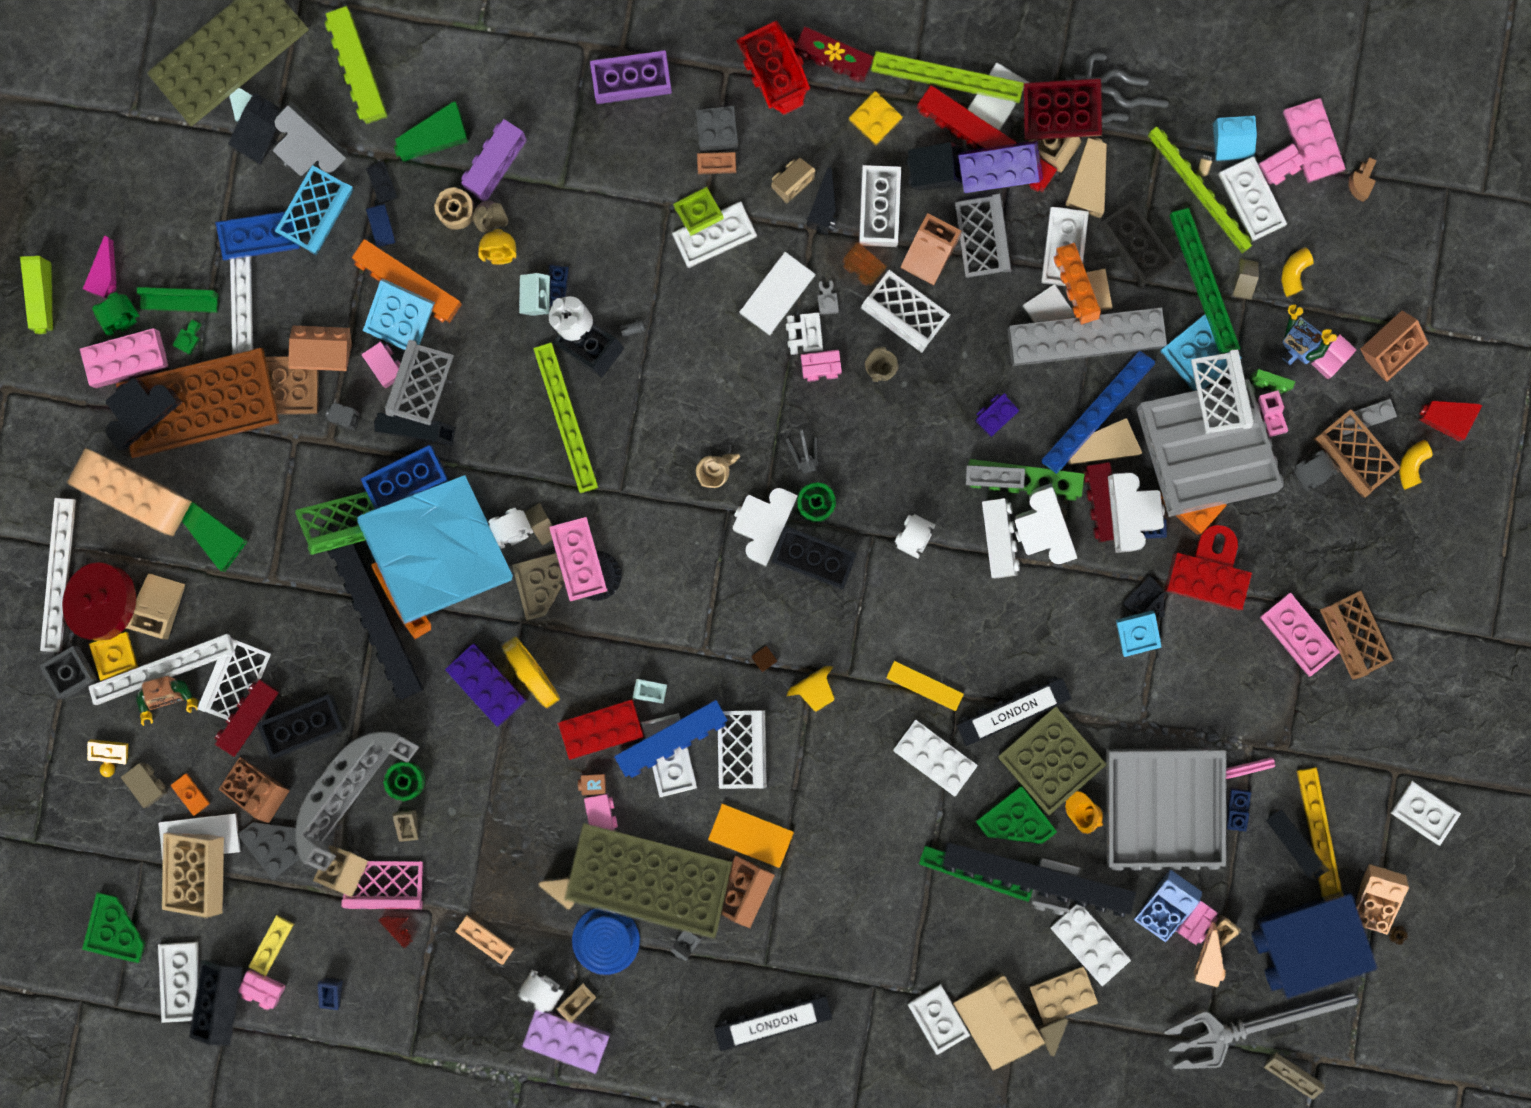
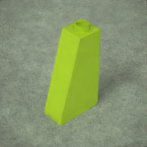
M41 256L20 257L28 329L35 331V334H46L47 331L53 330L51 262Z

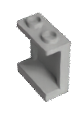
M1041 857L1038 863L1039 867L1073 876L1079 874L1080 867ZM1032 891L1029 903L1034 905V909L1045 911V908L1053 909L1052 913L1064 915V912H1070V899L1067 903L1057 900L1055 895L1050 894L1048 898L1038 895L1039 891Z

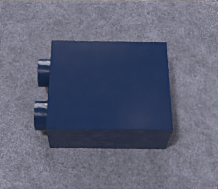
M1346 890L1257 918L1260 929L1251 932L1258 954L1268 952L1273 965L1264 969L1271 991L1281 989L1287 999L1378 969L1353 897Z

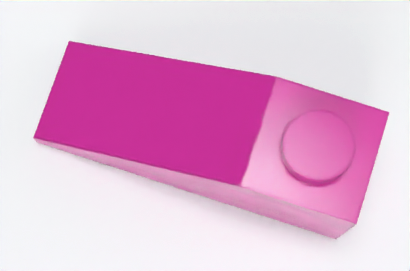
M104 236L83 289L107 299L111 293L116 292V271L113 240Z

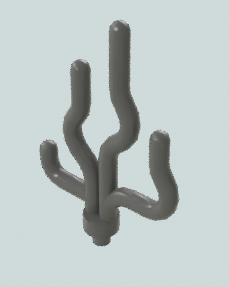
M1093 53L1087 58L1084 75L1074 74L1073 78H1065V81L1101 79L1103 84L1112 77H1119L1129 84L1142 86L1149 84L1148 79L1129 76L1119 69H1111L1100 77H1092L1093 63L1096 60H1106L1107 57L1104 53ZM1102 86L1103 94L1111 95L1120 106L1126 108H1133L1138 105L1166 108L1169 105L1167 100L1146 97L1126 100L1115 88ZM1108 113L1102 116V123L1112 120L1128 121L1129 116L1123 113Z

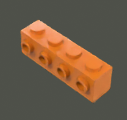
M1075 242L1056 248V255L1053 256L1054 262L1061 271L1060 278L1062 283L1066 284V293L1069 301L1073 303L1075 317L1079 319L1081 325L1098 320L1101 310Z

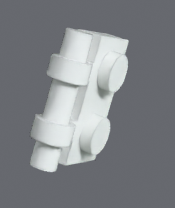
M819 313L801 314V322L795 323L794 316H787L786 330L789 334V341L787 342L791 355L798 354V346H803L804 353L822 352L823 345ZM797 329L802 330V339L797 340Z

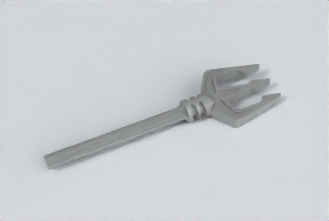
M1350 993L1249 1022L1237 1020L1236 1025L1231 1022L1229 1027L1226 1024L1222 1025L1207 1010L1201 1009L1165 1029L1163 1032L1164 1034H1180L1183 1027L1204 1022L1207 1027L1205 1032L1188 1041H1179L1170 1046L1168 1050L1185 1051L1192 1047L1211 1046V1057L1193 1062L1184 1058L1173 1064L1172 1067L1174 1069L1218 1068L1223 1064L1228 1044L1232 1043L1233 1038L1236 1041L1239 1040V1036L1242 1039H1246V1036L1250 1033L1357 1004V999L1354 993Z

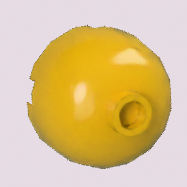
M494 229L486 233L479 242V258L486 262V259L491 260V264L512 262V258L517 257L514 238L501 229Z

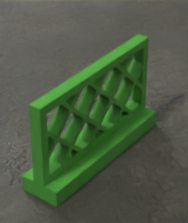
M367 492L295 511L309 545L310 555L366 540L359 524L355 527L345 525L348 518L357 522L358 517L351 514L354 508L364 512L363 514L375 510ZM366 498L368 505L365 508L356 504L357 501ZM341 504H347L351 506V508L347 513L341 509H338ZM327 508L333 512L329 518L320 514L321 510ZM309 513L314 518L312 522L303 519L302 515ZM335 513L345 516L342 523L332 519ZM317 517L327 521L324 528L314 524ZM331 523L340 528L336 532H331L327 530V527ZM311 528L320 531V536L311 538L309 533Z

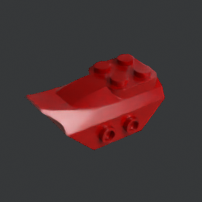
M776 20L737 39L736 42L745 58L743 60L744 66L747 71L751 70L753 74L751 80L755 88L759 87L769 109L774 108L784 115L803 106L805 94L810 89L802 67L804 62L801 56L796 55L794 51L796 46L793 39L787 37L778 21Z

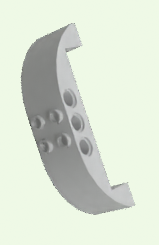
M383 732L368 734L346 746L315 782V785L301 806L296 824V845L301 861L326 871L336 858V855L323 844V841L389 754L408 763L419 746L397 734Z

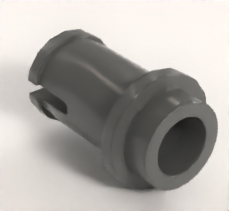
M635 319V322L621 325L620 330H622L623 338L638 332L641 334L645 330L642 319Z

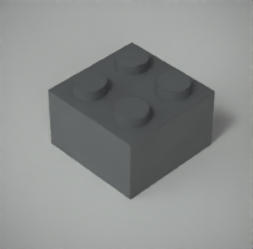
M734 106L696 110L701 153L738 149Z
M72 646L39 666L58 699H66L98 680L79 646Z

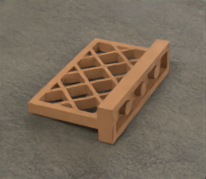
M1351 409L1313 438L1325 453H1328L1336 467L1364 498L1400 469L1399 465ZM1349 415L1355 420L1354 429L1343 428L1344 419ZM1332 429L1340 430L1339 441H1332L1327 436V433ZM1343 430L1354 431L1353 442L1342 441ZM1357 431L1366 433V443H1356ZM1342 444H1352L1351 456L1343 455L1341 452ZM1355 445L1366 446L1365 457L1354 456ZM1369 446H1376L1380 450L1379 458L1368 457ZM1354 458L1365 459L1364 470H1356L1353 467ZM1368 459L1379 460L1377 472L1367 471ZM1382 461H1389L1394 467L1388 473L1380 472ZM1366 473L1377 474V481L1371 487L1366 482Z
M1361 591L1320 609L1352 680L1364 677L1393 661ZM1356 597L1360 603L1359 609L1352 606L1353 600ZM1339 605L1346 607L1345 616L1341 614ZM1351 610L1358 613L1356 621L1349 618ZM1362 615L1368 620L1367 626L1360 623ZM1348 623L1355 625L1353 633L1349 631ZM1359 628L1366 631L1364 639L1357 636ZM1370 633L1375 635V644L1368 641ZM1356 640L1363 643L1361 651L1358 650L1355 644ZM1367 645L1374 648L1372 656L1365 653ZM1378 650L1383 653L1386 660L1381 661L1377 659ZM1364 658L1371 660L1368 669L1365 666Z

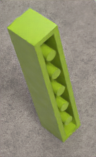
M345 6L326 13L327 20L324 22L328 32L332 31L334 38H331L334 49L339 51L340 55L337 58L340 66H344L346 73L343 75L347 85L351 84L352 91H350L353 102L357 101L359 108L356 111L359 119H363L368 124L387 117L348 7Z

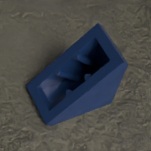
M322 978L318 981L319 1008L339 1010L343 980Z

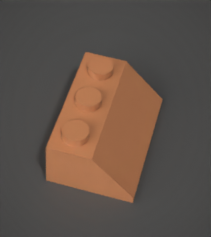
M1401 311L1360 349L1365 360L1387 382L1429 343L1418 320Z
M292 326L289 338V369L347 371L352 348L350 328Z
M735 856L730 870L721 914L735 923L750 928L775 875L747 860Z

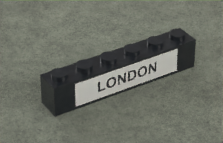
M1057 676L1046 680V685L1041 687L1039 684L1028 688L1030 692L1022 695V692L1012 695V700L1008 702L1001 700L994 703V708L990 710L983 708L977 711V716L970 718L968 715L959 719V724H956V727L964 745L967 747L1071 700V695L1063 678L1057 679Z
M821 992L810 995L811 998L807 1000L798 998L792 1000L790 1005L785 1006L784 1003L773 1006V1009L769 1011L760 1009L754 1012L755 1015L747 1017V1014L735 1017L736 1020L731 1022L728 1019L717 1022V1026H714V1031L720 1052L832 1020L826 994L822 995Z

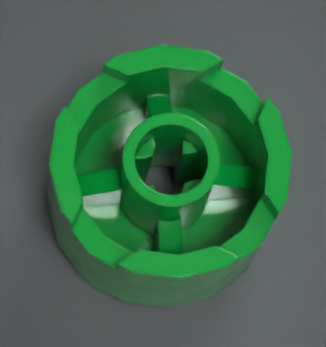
M118 292L111 293L107 300L94 305L92 308L95 318L106 335H114L113 332L119 329L121 332L126 331L137 322L135 318L140 316L128 296L124 294L119 295Z
M822 483L806 485L800 491L797 499L800 514L811 522H822L828 519L836 505L833 491ZM817 498H819V503H821L822 505H817L816 507L812 506L813 503L811 502V500H816Z
M401 762L394 764L387 770L383 784L385 791L390 797L406 801L416 798L421 794L425 787L426 779L424 772L418 765L413 762ZM402 777L408 778V785L401 784Z

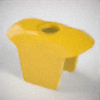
M824 666L806 679L790 687L786 697L799 694L814 711H818L834 701V696L826 677L833 666Z

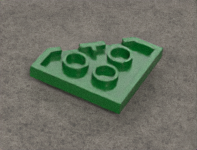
M1022 786L1018 787L975 821L986 836L991 838L1043 844L1057 833Z
M97 892L82 950L140 963L145 942L119 898Z

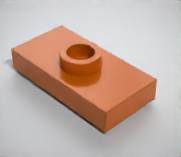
M188 773L170 785L193 816L210 805Z

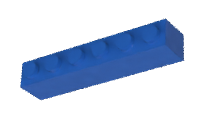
M716 700L614 757L624 776L630 775L633 778L641 773L640 769L644 766H647L649 769L658 764L657 759L661 757L667 759L674 755L675 752L673 750L679 747L683 750L692 745L691 740L695 738L701 740L707 737L709 730L714 728L717 731L725 727L724 722L727 721V718Z

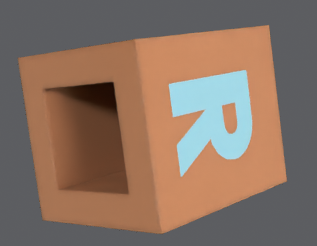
M606 774L581 775V779H578V791H582V795L606 794Z

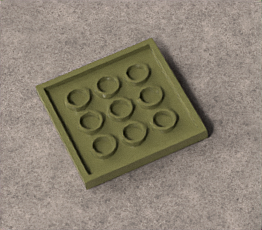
M1053 707L998 756L999 760L1047 815L1054 812L1106 766V763L1057 707Z

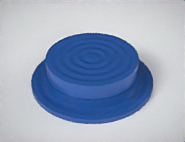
M595 908L584 914L577 922L573 931L572 945L575 956L586 969L597 974L609 975L624 970L632 963L639 950L640 936L638 928L631 917Z

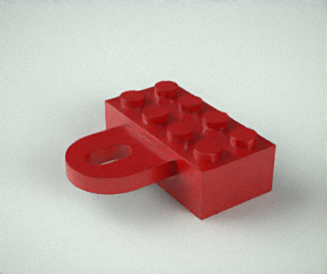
M1211 526L1200 535L1194 557L1180 553L1173 554L1164 591L1237 611L1243 610L1252 573L1233 568L1238 549V540L1234 532L1226 526ZM1216 534L1224 536L1223 548L1219 554L1214 553L1212 550Z

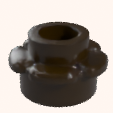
M1403 926L1392 927L1389 931L1390 941L1397 945H1402L1408 938V933Z

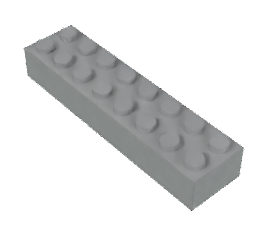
M1162 308L1100 315L1098 320L1082 325L1078 318L1012 325L1007 329L1012 366L1160 349L1167 346Z

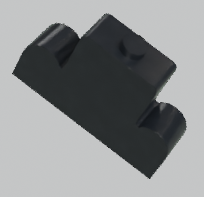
M132 378L126 384L118 386L116 392L105 401L118 419V421H112L106 426V435L116 449L125 451L183 402L170 387L156 385L149 390L142 380Z

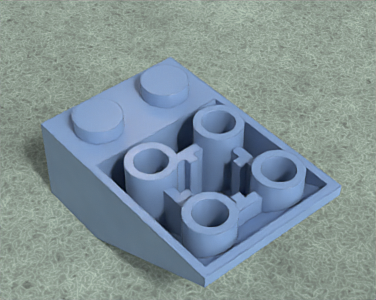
M1169 870L1134 920L1166 942L1200 903L1202 891L1172 870Z

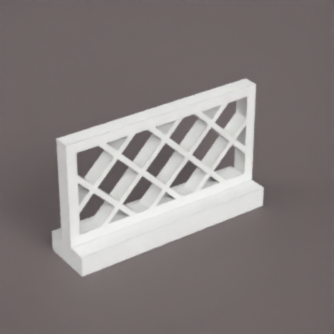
M888 270L869 297L866 298L861 307L920 352L925 350L950 316L949 313L890 270ZM888 277L896 281V288H886L885 281ZM908 290L911 292L912 299L902 300L900 291ZM897 291L899 300L889 301L887 292ZM876 293H884L886 302L879 303L873 297ZM923 301L926 303L927 310L917 311L916 302ZM913 302L914 312L904 313L903 303ZM899 304L901 313H892L889 305ZM938 312L943 316V319L940 322H932L931 313ZM928 313L929 323L919 324L918 315ZM915 315L916 324H907L905 316ZM930 326L931 335L926 338L921 334L920 327Z
M1238 349L1231 350L1230 353L1191 359L1206 434L1237 428H1251L1253 418ZM1226 359L1227 367L1224 371L1215 366L1218 360ZM1205 363L1209 366V369L1203 374L1197 370L1196 364ZM1212 368L1221 374L1216 382L1207 376ZM1223 376L1231 381L1228 389L1218 384ZM1204 379L1213 384L1209 392L1201 388V383ZM1215 387L1225 392L1220 400L1211 395ZM1227 394L1235 400L1232 407L1222 402ZM1208 397L1217 402L1212 411L1205 407L1204 404ZM1219 405L1229 410L1224 418L1214 413ZM1232 412L1238 416L1239 423L1231 424L1226 418ZM1211 416L1221 421L1217 427L1209 428L1208 420Z
M233 638L231 640L234 650L237 645L244 647L247 656L237 659L234 653L217 660L197 708L226 720L231 715L229 710L237 707V704L227 707L223 697L234 693L239 703L240 700L236 692L244 688L248 690L252 684L247 683L244 674L254 670L257 676L256 682H258L271 656V653ZM257 653L266 656L263 664L255 667L251 656ZM249 657L253 668L242 672L238 661ZM236 663L240 673L229 677L227 668L229 665ZM261 667L260 672L258 674L257 668ZM241 675L246 686L235 690L231 679ZM229 681L233 691L222 695L219 687L221 683ZM221 699L225 709L219 712L212 710L213 702Z
M765 710L723 711L724 715H730L735 721L729 728L725 726L718 730L719 789L766 788ZM744 715H752V723L746 728L739 720ZM736 723L744 729V732L738 738L730 731ZM746 732L752 737V743L748 747L740 741ZM727 733L735 739L729 747L723 743V737ZM737 742L745 749L739 757L730 750ZM727 752L736 759L729 767L723 762V757ZM746 752L752 756L753 760L748 767L740 760ZM737 762L745 768L739 776L731 770ZM728 771L736 778L732 784H724V775ZM748 771L753 776V784H745L740 778Z

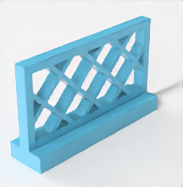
M312 165L275 232L317 255L353 192V187ZM314 171L322 176V183L312 185L310 178ZM335 182L340 185L337 193L329 194L326 184ZM324 185L327 195L316 198L313 188ZM311 189L314 199L303 201L301 196L303 190ZM328 198L330 206L328 209L320 211L317 201ZM315 201L318 212L306 214L304 204ZM302 205L304 215L293 218L292 209ZM319 214V225L310 227L308 217ZM306 218L308 228L297 231L295 221ZM292 222L295 232L287 234L281 231L285 223ZM309 231L311 239L306 245L300 241L298 234Z

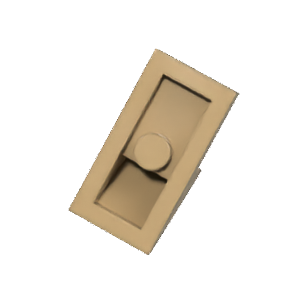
M582 984L557 1010L571 1023L596 997Z

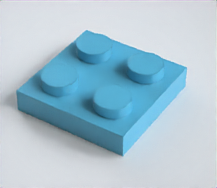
M1153 610L1116 620L1124 657L1161 648L1156 616Z

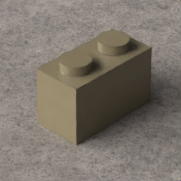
M139 763L121 778L142 807L147 808L167 794L164 790L166 786L160 779H156L153 775L154 770L149 764Z

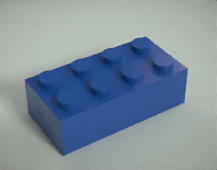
M429 445L361 478V481L376 510L446 483L449 479L434 448Z

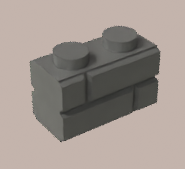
M333 403L332 406L327 408L326 417H328L329 422L351 431L356 430L361 416L359 412L337 403Z

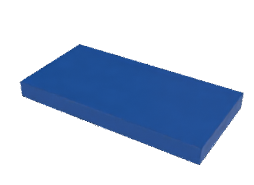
M285 212L216 222L223 261L299 249L298 244L275 232ZM285 223L281 231L287 234L295 232L293 223Z

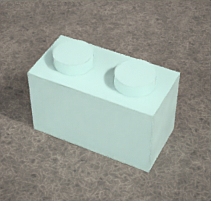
M539 273L520 275L519 313L532 316L549 314L550 276Z

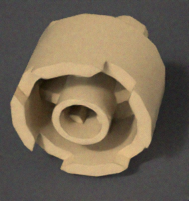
M453 187L445 189L439 194L434 207L436 215L442 224L447 228L455 230L463 229L470 225L473 221L472 216L475 206L468 193ZM453 206L458 207L456 212L452 211Z

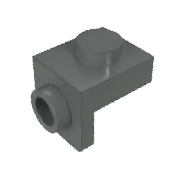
M682 931L672 946L671 952L678 958L687 961L701 940L702 935Z

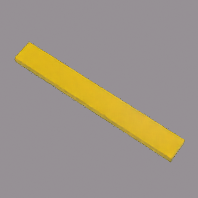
M1317 767L1297 770V776L1311 846L1329 869L1328 872L1318 878L1321 895L1325 897L1342 890Z

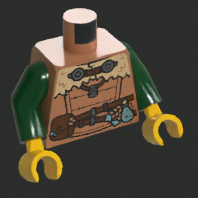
M169 676L142 683V689L136 695L139 712H142L140 718L143 726L146 719H149L151 724L153 723L152 713L148 710L187 700L186 710L191 713L192 707L198 710L199 701L196 698H192L193 695L184 681L176 680Z

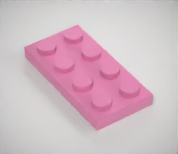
M1320 98L1283 111L1294 145L1305 162L1302 167L1308 183L1345 170Z
M587 517L549 527L570 602L607 592Z
M1288 593L1260 616L1261 620L1309 677L1340 653L1291 593Z

